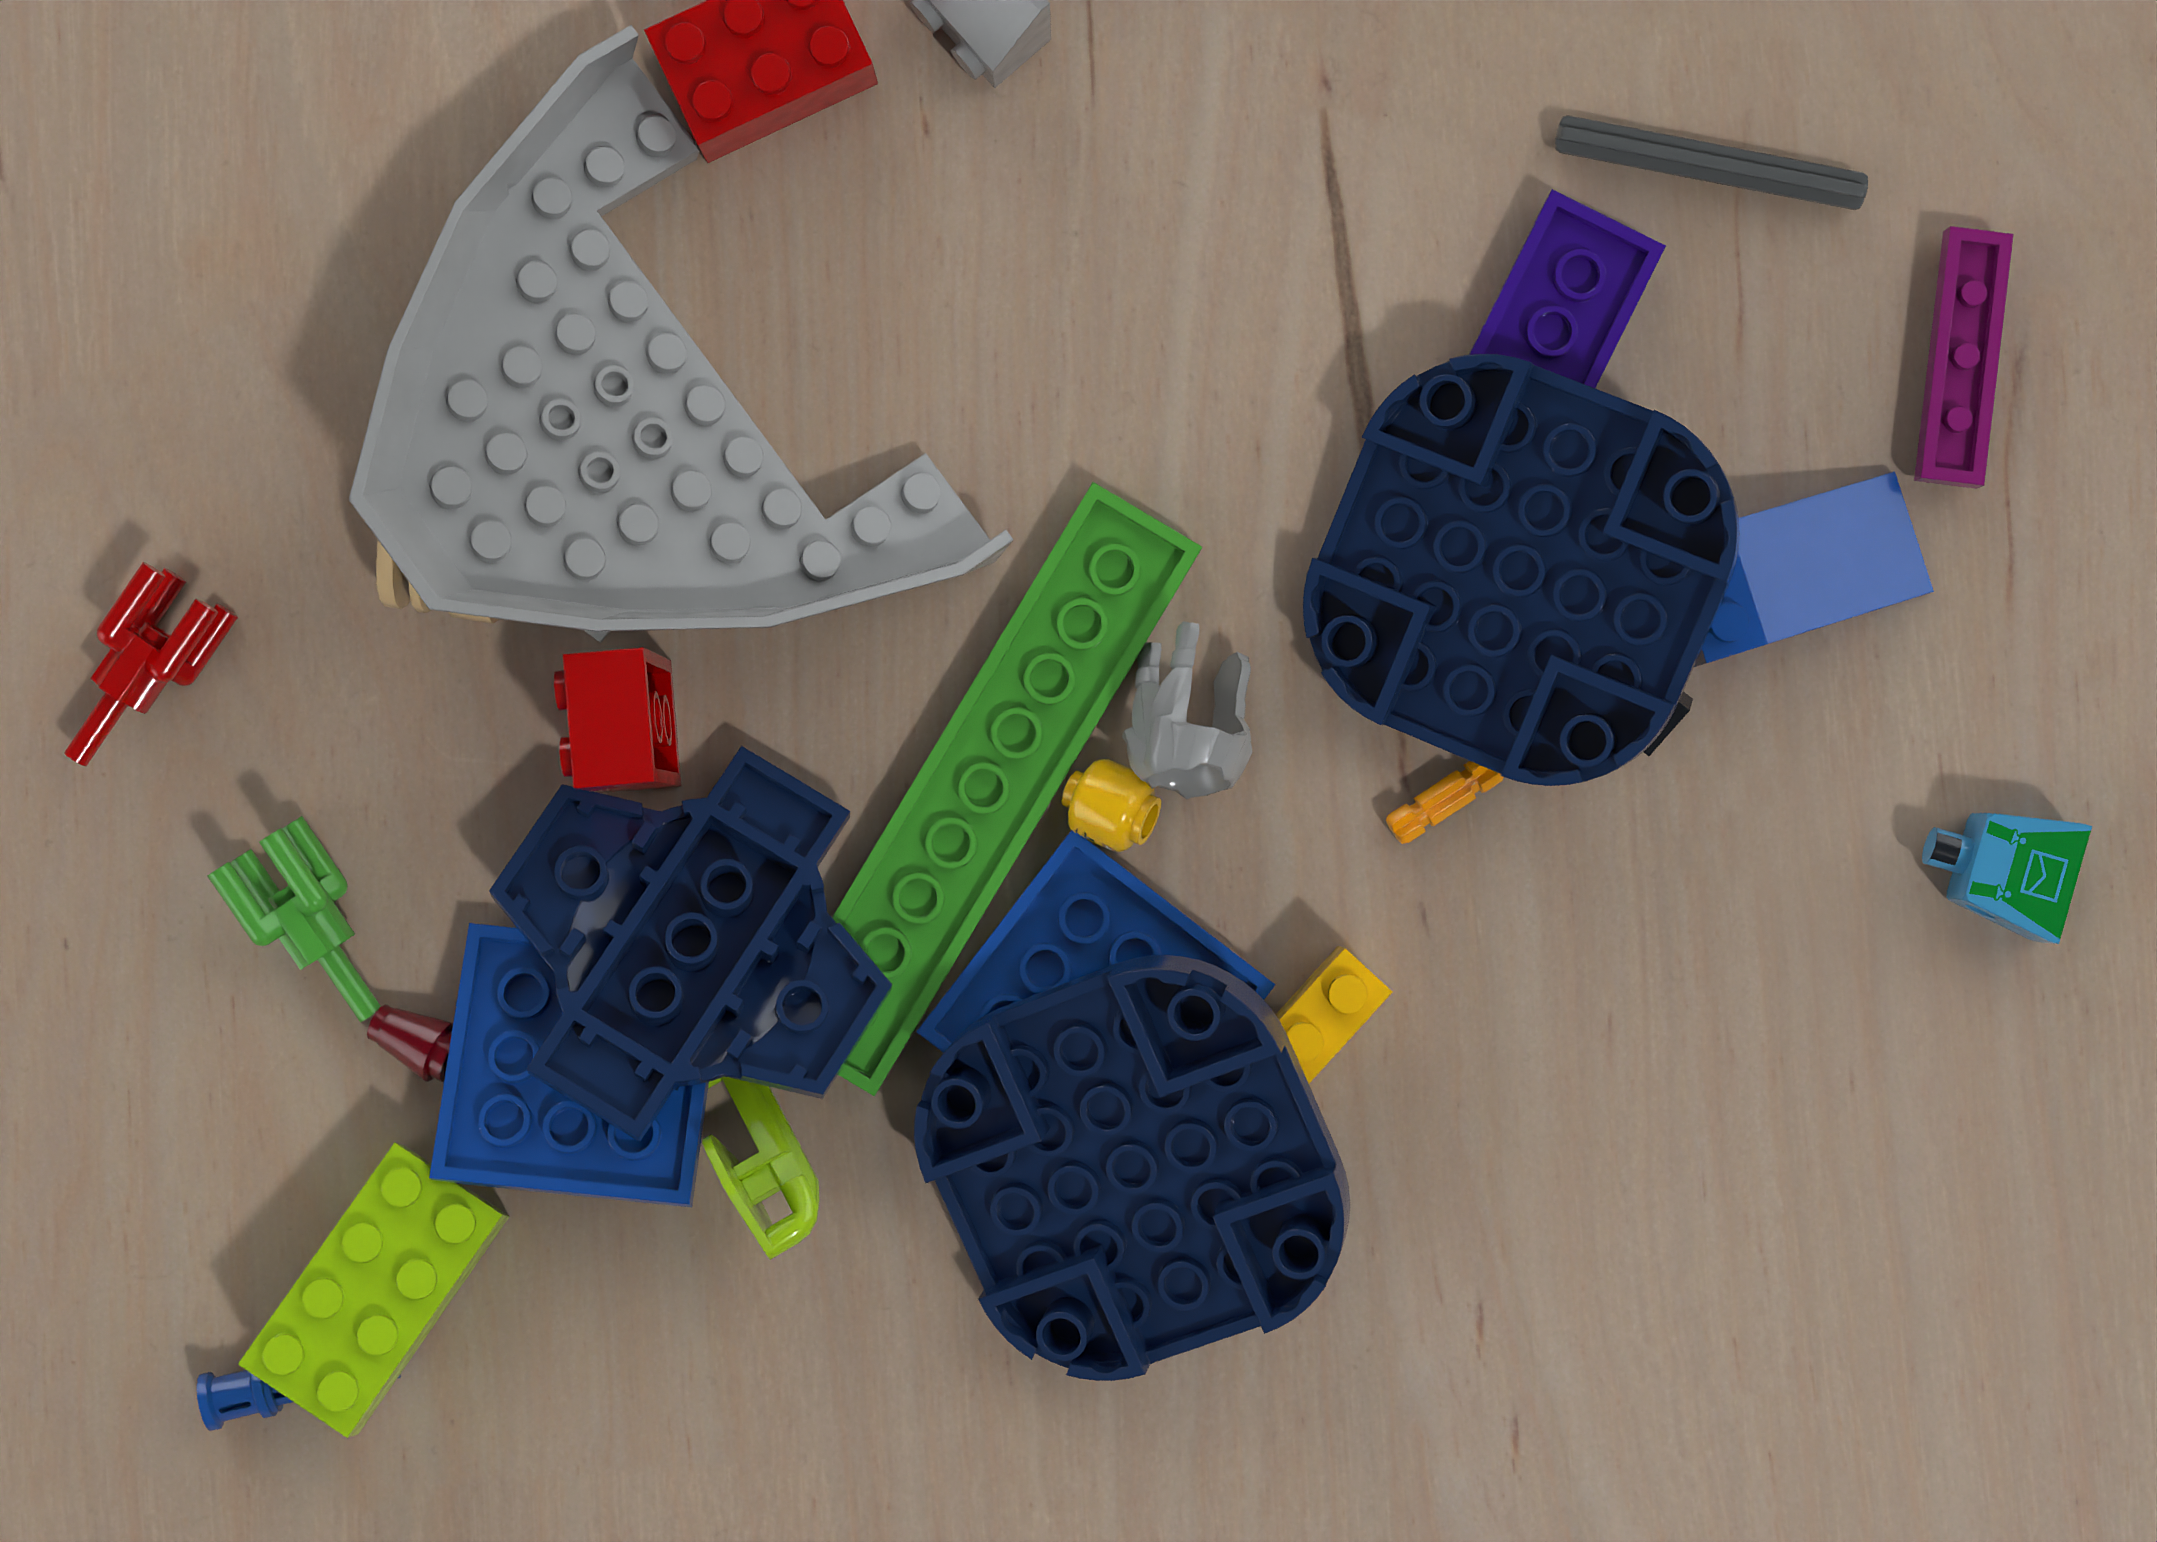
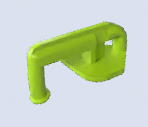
M724 1076L709 1081L708 1089L721 1081L724 1082L759 1152L740 1163L712 1134L703 1138L702 1144L724 1190L767 1257L771 1260L799 1244L811 1233L818 1217L820 1201L819 1181L771 1087ZM781 1190L792 1213L772 1224L762 1201Z

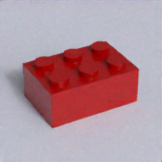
M706 0L644 29L707 163L878 84L872 60L843 0Z
M644 647L563 654L564 670L555 671L554 693L558 710H567L569 737L560 738L559 755L563 776L573 777V789L608 793L681 786L671 660Z

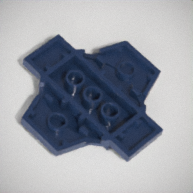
M743 746L739 748L707 798L683 800L681 806L663 811L644 808L640 802L589 790L573 789L572 786L562 784L489 890L494 901L553 970L557 998L563 1011L562 1016L526 1068L528 1074L639 1142L648 1131L673 1090L677 1091L680 1086L697 1085L725 1076L823 1099L892 990V983L840 923H836L827 912L824 884L818 866L848 822L850 811Z

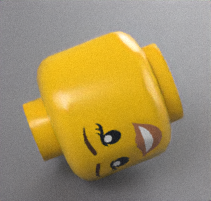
M1100 759L1094 761L1084 773L1076 770L1070 776L1063 791L1062 805L1069 808L1068 825L1072 831L1090 842L1114 852L1128 850L1134 843L1142 845L1147 841L1159 817L1161 799L1155 796V788L1152 789L1145 781H1142L1131 768L1109 759Z

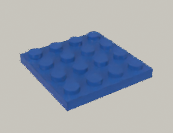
M1071 830L923 1022L917 1033L944 1053L960 1033L973 1022L992 1011L1116 963L1144 956H1183L1215 965L1245 982L1263 1000H1265L1276 984L1090 841Z
M469 923L429 1178L431 1180L454 1182L457 1184L692 1208L709 1082L680 1086L677 1091L674 1089L639 1142L531 1076L526 1068L563 1014L557 998L554 972L518 928Z

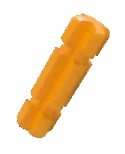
M1468 761L1463 765L1464 771H1453L1414 797L1415 803L1411 806L1406 803L1388 814L1386 818L1387 825L1400 843H1410L1426 832L1425 826L1428 824L1431 826L1437 825L1475 800L1476 792H1487L1502 782L1504 777L1500 776L1501 774Z

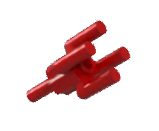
M142 562L97 629L98 640L111 649L90 679L105 693L64 751V754L76 763L87 766L128 706L146 714L169 681H173L181 686L192 684L236 622L238 616L220 604L216 603L214 607H211L196 598L172 634H168L157 627V624L186 584V581L167 568L160 572L153 566Z

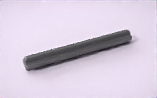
M1570 115L1562 117L1555 138V149L1562 154L1850 210L1861 208L1868 190V176L1863 172Z

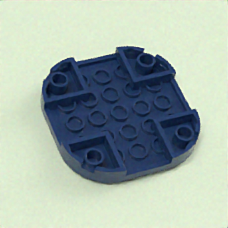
M1473 354L1450 358V361L1432 367L1417 376L1414 374L1401 383L1388 395L1370 419L1362 435V438L1366 440L1318 558H1312L1307 572L1303 595V619L1306 638H1310L1315 657L1322 669L1321 674L1334 692L1353 710L1379 725H1386L1498 772L1501 774L1500 776L1517 782L1532 785L1560 786L1586 782L1607 775L1628 764L1644 752L1670 721L1729 586L1736 565L1740 537L1739 516L1730 483L1722 467L1703 442L1684 425L1661 412L1652 411L1516 357L1499 354Z
M1152 955L1119 962L984 1015L959 1034L930 1071L931 1074L926 1082L921 1101L916 1108L914 1121L915 1149L925 1183L935 1180L983 1286L984 1290L978 1300L984 1312L1002 1336L1031 1360L1037 1354L1052 1363L1068 1368L1066 1375L1079 1379L1095 1381L1130 1379L1145 1375L1152 1363L1261 1326L1265 1334L1280 1328L1304 1312L1326 1287L1328 1279L1338 1262L1349 1224L1350 1194L1346 1171L1281 1022L1262 997L1233 974L1215 965L1183 956Z

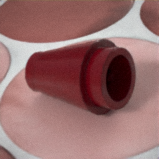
M387 1004L381 1006L370 1021L367 1038L376 1042L381 1048L424 1081L429 1082L435 1078L444 1083L453 1023L399 1008L395 1009Z

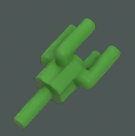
M303 816L259 842L288 884L281 891L252 849L207 875V877L254 944L266 946L279 938L300 970L318 960L361 1023L374 1015L381 1005L339 946L355 935L334 903L346 893L348 888L347 881Z

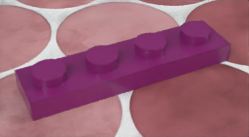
M1950 226L1943 231L1914 481L1974 489L1985 485L2014 234Z

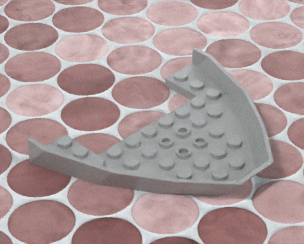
M632 25L578 55L455 201L385 357L349 501L429 610L588 631L769 628L961 576L996 562L1011 544L1013 538L1007 530H1004L990 540L926 453L829 518L825 519L602 218L603 215L697 160L700 148L634 61L633 55L639 35Z

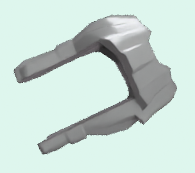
M1183 621L1176 630L1175 650L1172 653L1170 664L1172 671L1160 686L1159 663L1161 643L1146 642L1137 656L1138 670L1136 671L1135 688L1137 690L1133 701L1132 727L1124 730L1122 738L1127 743L1129 764L1136 776L1145 781L1152 789L1158 786L1176 791L1184 798L1189 799L1232 789L1252 754L1250 728L1244 718L1245 698L1251 666L1249 657L1239 652L1230 655L1223 661L1213 681L1215 708L1212 727L1187 723V709L1191 693L1192 668L1199 636V624Z

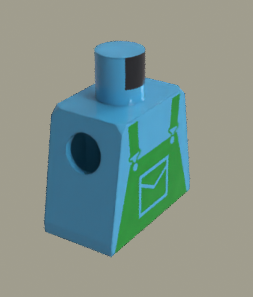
M1972 813L1967 819L1963 835L1933 827L1923 847L1922 862L1952 872L1947 889V899L2029 940L2059 944L2092 826L2083 823L1995 813Z

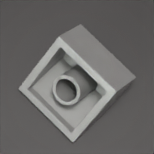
M911 0L909 2L914 13L931 32L934 33L941 27L956 44L951 49V53L965 72L974 80L983 75L994 88L1051 40L1050 2L1048 0Z

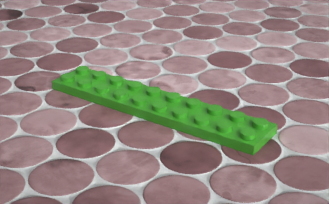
M1092 482L832 917L836 923H840L892 983L891 992L838 1074L873 1096L877 1094L1202 549V546Z

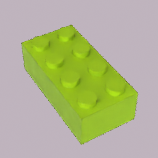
M394 1142L238 1363L248 1372L346 1438L360 1433L510 1217L462 1184L431 1180L429 1178L431 1163L406 1146Z

